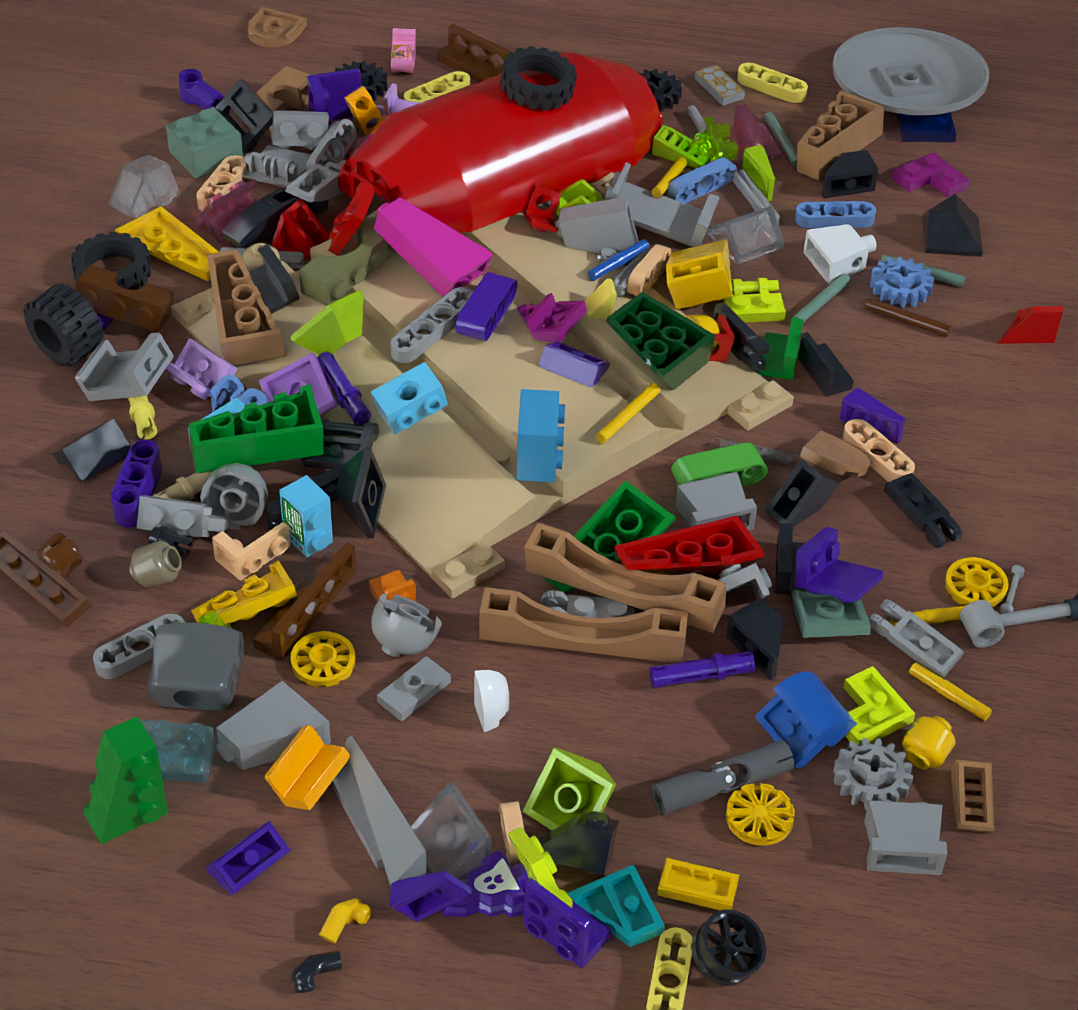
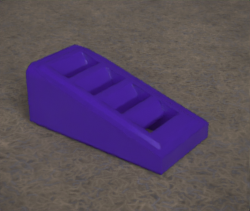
M856 388L842 400L841 420L846 423L852 419L864 420L889 441L894 443L901 441L905 424L904 417L860 388Z
M446 871L401 879L391 884L389 906L413 921L418 922L471 895L472 888Z

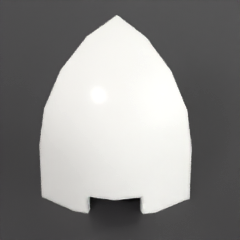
M492 670L475 671L474 706L484 732L496 728L499 725V720L509 710V689L506 677Z

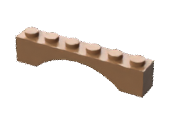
M537 523L524 546L527 572L645 611L654 607L688 611V625L712 633L725 608L726 583L696 573L660 575L639 570H626L623 565L594 552L569 532Z
M485 587L479 613V639L678 663L683 662L688 611L654 607L644 612L624 617H582L548 608L531 600L519 591Z

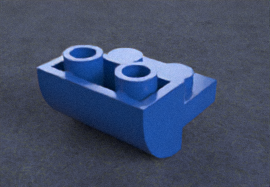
M808 671L794 674L779 683L774 688L777 695L755 715V718L775 742L783 740L787 743L793 755L791 757L794 759V766L800 769L826 745L833 748L857 724L818 676Z

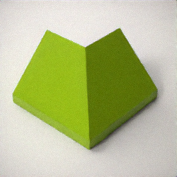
M358 290L329 304L291 335V340L318 355L323 352L334 354L346 343L362 335L363 292Z
M553 748L522 812L550 830H554L582 812H603L616 783L600 763L559 748Z

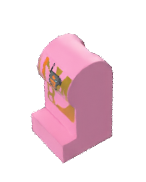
M393 28L391 72L413 73L416 56V29Z

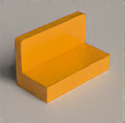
M304 725L265 774V779L285 806L310 811L351 756L343 746L324 744L311 725Z

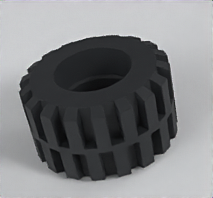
M63 283L55 284L28 302L23 310L25 324L34 342L45 355L61 366L71 367L92 353L103 340L104 332L101 328L102 325L92 306L77 290L75 291L72 287L65 286Z

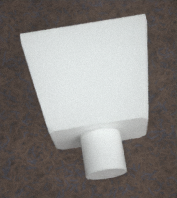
M846 224L806 230L803 253L830 285L842 274L852 276L863 271L866 268L868 253L875 251L877 245L873 235L860 237L852 226Z

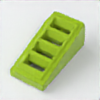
M665 125L661 127L653 139L652 155L674 162L679 157H685L688 161L686 166L697 169L704 166L712 156V151Z
M757 145L745 148L742 170L746 171L766 199L772 201L775 177L764 147Z

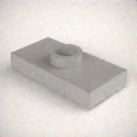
M426 656L377 694V703L402 722L451 683V674Z

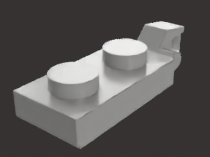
M142 495L139 501L137 529L152 531L155 526L160 528L164 525L168 531L180 535L208 537L210 536V531L224 532V530H228L229 517L213 515V507H208L204 503Z

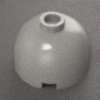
M231 463L225 464L212 472L202 487L200 499L201 503L204 502L208 507H213V515L229 517L228 529L235 530L240 529L239 525L247 526L250 524L251 526L258 521L265 510L268 492L265 481L256 470L248 465Z
M382 594L371 616L372 632L377 641L382 644V650L393 657H400L401 654L407 656L420 654L426 650L434 641L442 626L440 619L436 616L433 622L427 617L430 610L413 600L400 595H394L392 600L386 599L387 594Z

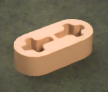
M518 801L499 804L502 835L507 860L510 865L520 862L507 834L520 826L524 830Z

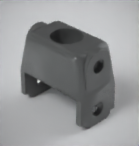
M185 622L159 625L153 648V663L148 682L149 698L156 699L157 704L162 707L209 711L225 710L233 702L235 689L241 675L244 661L242 632L206 623Z

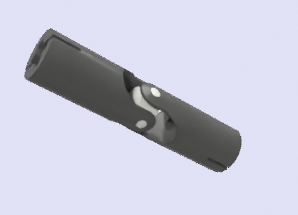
M780 740L717 762L709 770H693L651 785V795L654 805L659 814L663 816L709 800L718 793H728L740 789L744 785L757 783L793 770L794 759L791 757L793 755L787 743ZM735 763L739 767V777L737 780L735 773L729 768V765Z

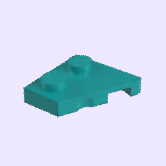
M634 864L567 893L572 901L612 930V935L630 948L657 937L665 931L664 923Z

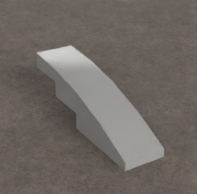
M342 160L338 164L328 162L325 166L313 165L286 186L285 192L308 202L325 201L343 194L344 192L338 189V179L341 168L346 161Z

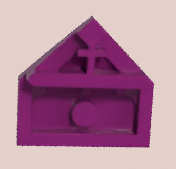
M552 293L547 294L538 305L530 304L527 306L523 304L517 307L533 339L545 342H562L588 311L584 300L555 302Z

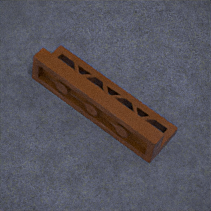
M452 24L448 27V45L437 52V61L457 71L465 72L478 81H482L502 74L503 65L500 64L495 54L501 56L504 61L512 51L458 25ZM457 36L462 38L466 47L457 43ZM475 44L482 48L486 56L480 54Z
M346 542L336 554L328 551L295 589L298 596L291 598L288 603L281 606L253 638L254 648L281 661L284 660L294 645L304 636L356 573L354 545Z

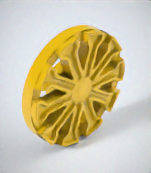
M967 557L957 560L948 568L945 588L948 594L952 595V599L960 605H968L978 601L980 596L982 600L990 602L994 608L1006 596L1008 579L1004 571L995 563L982 558Z
M330 631L314 632L304 636L294 645L291 651V667L295 676L300 681L306 682L307 685L313 687L334 686L351 675L355 667V650L352 643L338 633ZM321 640H327V643H321ZM310 643V645H313V647L310 648L306 645ZM338 643L341 644L340 646L334 648V645H337Z
M753 783L744 785L738 791L735 790L726 807V822L733 834L744 842L758 846L773 845L785 839L791 832L795 810L790 802V798L782 790L778 791L769 784L760 783V785H754ZM756 794H761L760 800H758ZM768 796L773 797L772 800L767 802ZM780 805H783L785 808H777V807L780 806ZM735 818H744L741 821H734ZM773 826L779 828L781 831L778 832L774 830ZM750 827L752 831L747 833L744 829ZM759 831H765L767 836L761 837Z

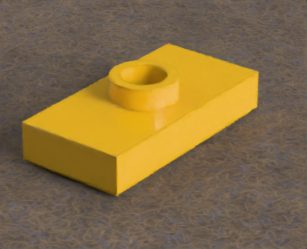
M666 858L657 896L720 911L732 910L739 874Z

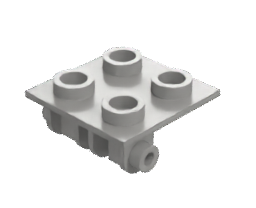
M268 145L261 154L257 152L246 154L245 164H248L249 168L242 177L257 182L286 187L306 171V162L311 155Z

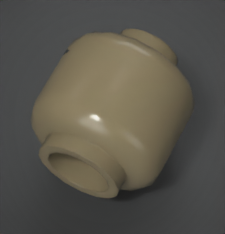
M157 541L137 548L134 551L129 570L134 580L138 581L143 587L152 589L174 581L179 574L182 562L180 554L174 546H170L164 541Z

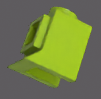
M580 179L560 191L562 195L556 208V214L560 217L562 208L602 201V195L585 180Z

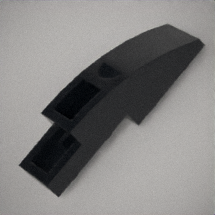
M286 187L262 197L236 216L222 231L221 237L239 248L248 247L250 244L262 240L272 239L275 236L281 214L296 202L299 197L285 192ZM303 200L314 215L328 210V200L319 202Z

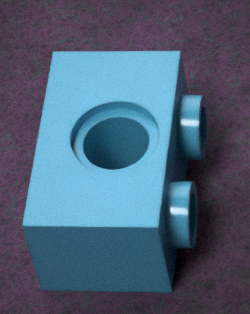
M425 362L371 391L378 412L394 435L410 428L416 422L449 405L441 383Z

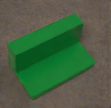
M791 319L789 335L772 332L765 333L764 339L770 345V351L768 355H761L765 359L766 365L763 370L758 371L759 375L793 380L803 319Z

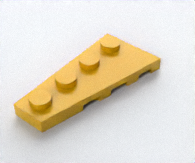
M162 206L115 229L117 234L127 233L132 238L136 236L141 239V244H146L150 255L205 281L211 280L207 254L219 251Z

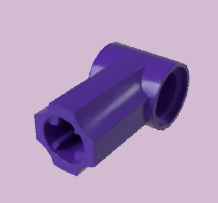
M185 69L178 75L180 100L186 104H197L203 109L215 108L225 97V95L203 81L202 73L199 70Z

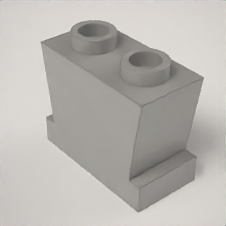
M737 472L688 482L677 487L675 508L690 527L738 516L748 530L754 529L757 506L752 498L746 500Z
M869 800L864 820L870 842L866 858L867 871L942 875L948 855L947 842L939 841L943 805L926 802L904 803L892 802L890 800Z

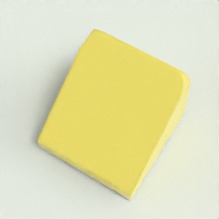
M607 278L585 300L588 310L587 314L590 318L607 320V317L612 314L617 298L612 279Z

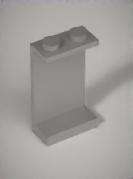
M625 163L622 172L616 171L604 200L627 196L635 226L692 247L702 245L717 207L719 196L709 193L703 210L663 195L660 198H654L651 193L652 191L627 183L626 179L631 166L629 163Z

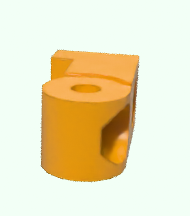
M361 86L344 98L354 117L353 120L357 128L367 138L380 124L383 117L366 88ZM374 118L377 119L378 123L376 126L366 128V124Z

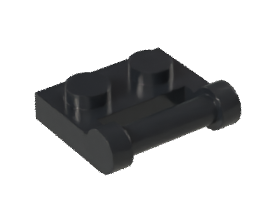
M242 79L237 82L215 107L241 134L242 149L245 153L252 151L256 147L257 141L273 124V111L253 88ZM231 109L250 128L247 134L230 116Z
M320 418L323 425L324 454L301 458L304 467L331 470L337 466L342 467L343 464L364 448H372L373 442L377 440L379 435V426L377 423L372 422L360 425L329 422L328 418ZM328 434H335V435L356 436V437H360V439H357V438H347V437L327 436V435H328Z

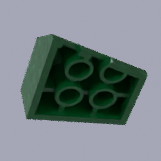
M644 292L639 293L608 316L606 320L607 324L673 390L708 363L716 336Z

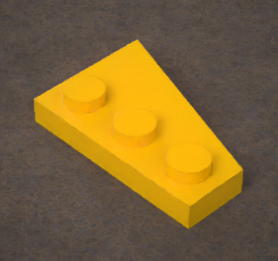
M278 560L269 565L271 572L261 578H258L257 575H252L244 580L245 584L240 590L236 592L224 591L191 611L196 623L226 627L227 624L240 619H251L259 611L269 607L283 606L291 598L298 595L294 584Z

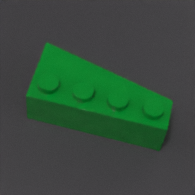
M311 384L300 387V392L289 396L286 392L275 395L274 401L259 406L256 402L244 405V409L235 414L226 411L189 424L191 453L196 474L211 472L225 464L231 463L251 466L324 454L323 425Z

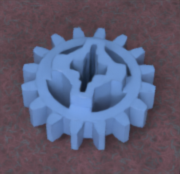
M898 257L897 261L887 258L886 264L879 261L877 268L873 267L870 287L873 288V295H880L881 302L890 300V305L892 306L900 304L902 308H905L906 303H910L913 307H916L918 301L925 303L926 298L931 296L934 277L930 276V269L923 270V263L915 265L911 258L908 261L903 260L902 257Z

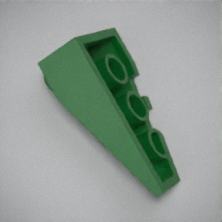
M625 480L574 537L594 552L619 564L621 561L614 551V546L663 534L675 521V516ZM542 577L558 591H562L565 594L576 589V587Z

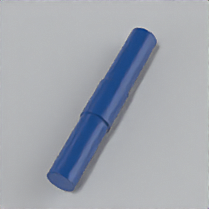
M642 239L629 248L615 254L605 262L589 270V278L595 281L610 271L617 269L632 258L648 250L649 243Z

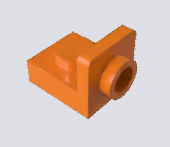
M400 570L369 580V589L376 601H378L382 594H387L386 599L392 600L394 595H400L416 602V584L412 579L406 581Z

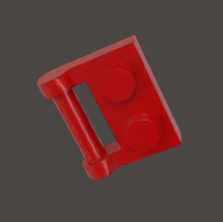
M361 182L358 185L354 198L344 212L339 213L334 220V226L328 236L332 239L328 251L337 256L364 221L375 193L372 185L367 182Z

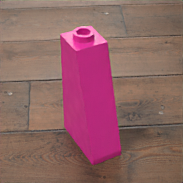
M401 197L392 203H384L377 210V218L373 229L442 297L455 288L465 287L487 271L493 257L490 251Z

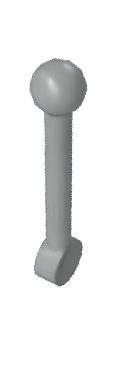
M1014 565L1011 569L1010 574L1013 578L1006 602L1000 608L1002 614L1014 611L1012 606L1018 581L1024 576L1025 569L1020 565Z

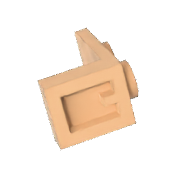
M282 522L245 548L239 540L232 539L221 531L212 537L215 560L241 581L251 573L257 572L264 564L276 556L283 554L290 547L289 526Z

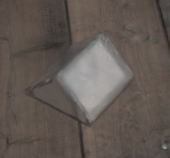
M772 206L714 225L707 230V234L715 242L727 239L729 257L736 264L784 248V241Z
M449 782L411 826L425 848L426 867L430 874L446 871L462 881L467 879L470 870L481 865L483 858L491 855V836L455 783Z

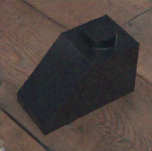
M868 150L841 153L825 173L822 192L824 199L875 191L879 169Z
M801 459L764 511L779 523L793 524L794 527L821 510L840 483L817 465Z
M758 598L729 615L726 637L741 652L751 650L755 666L772 680L776 677L783 618L775 608L770 607L762 598Z
M582 812L542 836L539 842L544 852L547 851L554 863L605 875L611 862L619 821L610 819L607 814L602 812Z

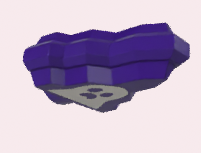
M497 850L481 858V865L468 872L466 882L464 883L472 888L471 895L441 909L444 916L466 917L478 912L489 917L504 913L510 918L524 914L525 884L529 881L528 874L520 862L510 865L504 854Z

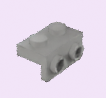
M273 110L272 131H270L272 144L282 149L303 146L306 149L315 150L328 130V113Z
M756 563L743 569L740 564L721 571L719 574L720 579L718 581L726 583V593L750 583L757 599H764L770 595L768 589L772 586L771 580L765 568L759 570Z

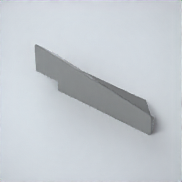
M353 736L348 737L345 749L351 757L332 781V788L377 869L384 867L390 886L393 882L401 879L426 875V851Z

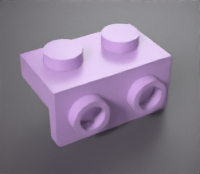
M191 338L188 339L175 364L169 363L166 367L171 372L169 377L184 386L188 383L192 386L190 391L205 400L208 396L211 397L210 390L223 376L235 375L238 369ZM221 390L218 393L217 399H219L221 395Z

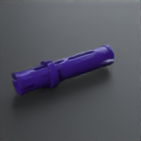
M321 353L317 359L329 385L337 395L338 404L341 408L346 409L354 424H365L370 420L371 412L362 401L361 392L357 387L352 386L332 353Z
M751 650L730 655L714 653L712 657L651 666L649 674L652 687L655 689L716 678L717 681L725 680L726 676L755 672V661Z

